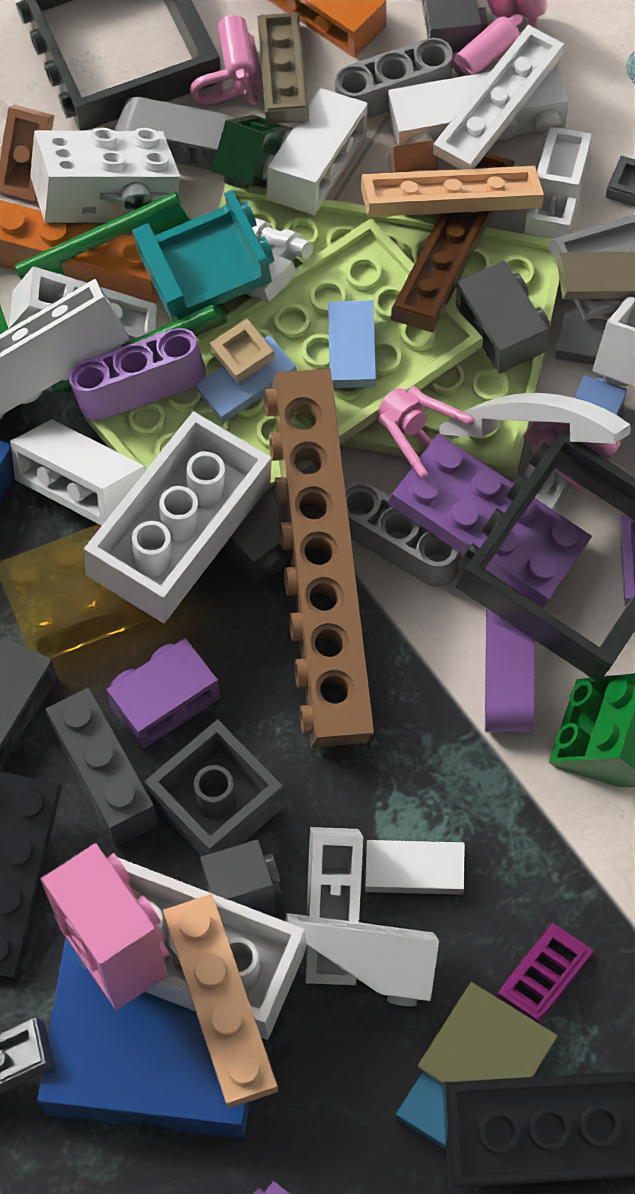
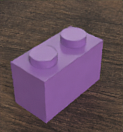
M186 638L175 645L170 643L162 646L152 655L149 662L136 670L129 669L122 672L113 680L111 686L106 689L111 709L142 750L220 699L217 678Z

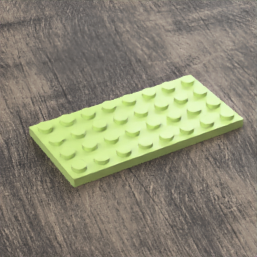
M372 218L295 268L297 275L270 303L252 297L227 314V323L196 336L206 367L204 378L223 366L211 352L210 343L246 318L263 338L270 335L296 366L297 371L330 369L328 302L373 300L376 387L333 388L340 445L379 418L380 404L390 392L399 388L405 389L408 392L413 386L419 390L480 349L483 337L450 302H448L433 333L390 320L392 306L407 280L414 263ZM196 386L107 419L97 421L85 417L88 424L110 449L144 465L145 471L193 411L270 456L269 435L270 433H276L274 416H266L264 397L222 424L213 410L196 391ZM304 416L290 418L291 424L297 429L307 430L313 427L311 422ZM302 459L294 464L302 472L312 465L313 462ZM272 461L271 481L267 490L274 486L275 477H281L279 461Z

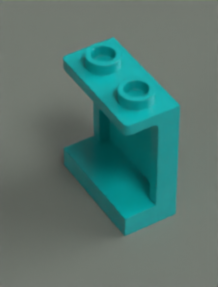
M233 189L224 193L225 206L154 236L149 223L132 230L138 254L171 323L212 304L215 306L272 282L269 264L275 262L272 250L265 237L257 239L252 229L257 226L254 214L247 201L239 203Z

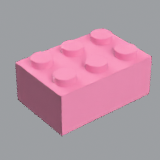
M95 843L41 878L60 930L116 1011L168 977L164 958L169 956V952L162 942L165 937L158 926L161 923L160 919L143 895L135 900V893L128 883L131 881V878L114 853L106 858Z

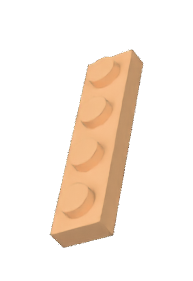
M535 166L362 174L361 191L368 217L542 208L544 197Z
M209 894L164 909V917L227 1108L229 1109L278 1092V1086L213 895Z

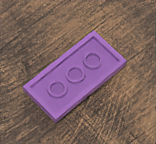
M438 433L419 458L428 472L427 478L421 479L412 467L392 493L387 504L465 555L472 543L481 547L488 536L481 531L494 511L498 508L505 513L512 502L505 497L514 483ZM534 498L492 558L486 570L544 608L590 541L592 535Z

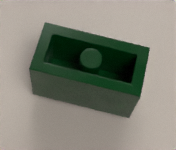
M256 115L225 120L211 171L223 175V182L233 187L248 189L249 185H262V182H265L263 180L264 165L270 155H276L281 147L283 136L290 127L279 123L266 124L265 118Z

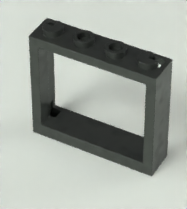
M22 0L16 3L23 24L31 23L33 30L29 31L37 55L45 54L48 60L44 62V68L51 86L59 85L62 94H59L58 97L64 115L67 119L74 117L80 131H86L119 119L123 105L128 98L142 97L168 102L190 94V86L197 78L221 71L218 52L192 0H164L192 59L82 98L42 12L73 0ZM213 83V84L204 86V87L201 88L200 90L205 89V88L210 87V86H213V85H216V84H219V83Z
M562 430L551 446L543 442L529 462L530 465L535 467L530 477L526 478L520 474L505 497L512 502L505 513L497 508L481 531L488 536L482 546L478 547L473 543L470 545L464 557L457 565L464 572L456 588L599 683L612 667L635 631V594L599 647L484 571L555 468L635 521V478L583 443L570 442V435Z

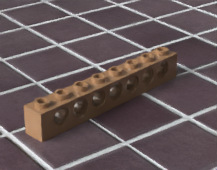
M331 369L275 372L271 389H265L264 402L266 416H274L276 433H270L269 435L270 456L272 461H279L281 477H275L274 492L276 505H284L286 522H280L279 537L281 549L289 550L291 567H285L284 569L286 595H294L296 613H290L289 627L292 642L299 641L301 659H295L294 671L297 688H305L306 705L300 706L302 734H310L311 748L368 743L374 733ZM304 416L311 422L313 427L307 430L297 429L291 424L290 418ZM302 459L309 460L315 464L318 471L314 474H303L296 468L294 463ZM304 504H314L320 508L323 517L319 519L306 518L301 513L299 507ZM311 548L320 549L326 554L328 562L322 565L313 564L306 558L305 551ZM316 593L327 595L333 602V608L327 611L316 609L310 601V596ZM319 639H329L337 645L339 654L333 657L323 656L317 651L315 642ZM329 684L337 686L343 692L344 701L337 704L327 702L322 697L320 688Z

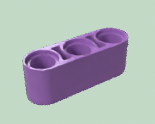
M176 328L87 359L77 364L71 370L69 381L83 416L90 420L98 421L190 389L204 379L206 367L194 333L188 329Z
M486 609L485 732L533 734L535 640L489 609Z

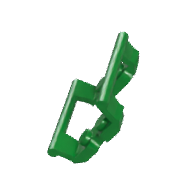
M175 191L15 264V268L21 280L33 266L65 276L61 265L62 262L131 232L135 228L149 223L155 236L193 219L182 205L181 199ZM224 303L216 306L213 304L124 343L121 347L176 328L188 329L195 336L228 322ZM60 380L51 386L55 393L64 391L67 394L73 391L69 380Z

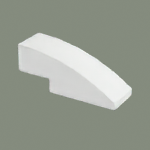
M556 127L549 128L537 170L544 193L542 208L528 210L524 234L556 238L571 233L591 144V133Z

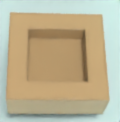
M247 318L210 343L211 352L237 384L275 359L274 350Z

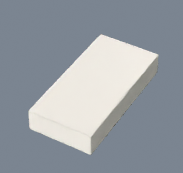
M367 840L366 892L463 895L465 843Z

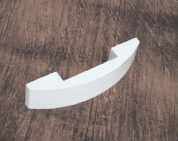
M524 393L495 398L463 412L474 417V424L468 425L451 418L439 426L440 435L483 437L500 428V420L570 423V442L615 444L631 434L629 423L602 407L573 397L545 393Z

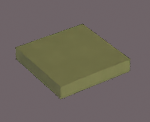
M470 982L420 1061L417 1070L442 1085V1082L534 1077L557 1040L558 1035L473 982Z

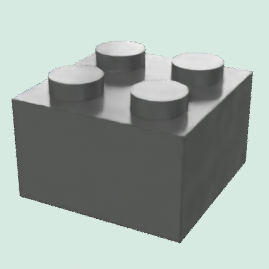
M218 719L144 781L147 794L154 808L200 856L243 844L285 807L283 785Z

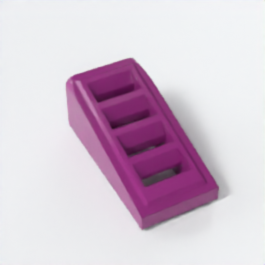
M552 923L497 993V998L542 1025L593 955L594 950ZM554 940L577 955L572 962L549 948ZM542 956L565 970L564 973L559 976L541 964L539 961ZM533 970L552 983L553 987L550 990L546 989L530 978L529 974ZM523 985L541 997L542 1001L536 1004L520 993L518 989Z

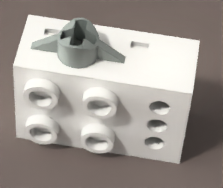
M95 128L92 131L34 130L31 179L44 223L109 222L175 191L178 194L180 175L163 131H155L150 128H139L135 131H113L108 128Z

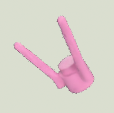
M415 386L411 387L408 392L402 388L395 389L381 402L378 421L389 430L419 477L425 479L428 476V472L404 436L405 433L407 435H414L426 448L433 441L422 430L427 420L423 406L468 425L474 424L475 419L454 407L426 396Z

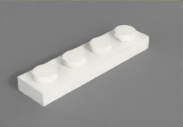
M527 25L433 144V155L459 169H474L564 55V43Z

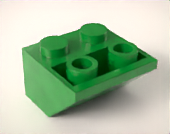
M635 673L604 676L599 683L592 678L576 679L549 759L551 765L617 787L635 786Z

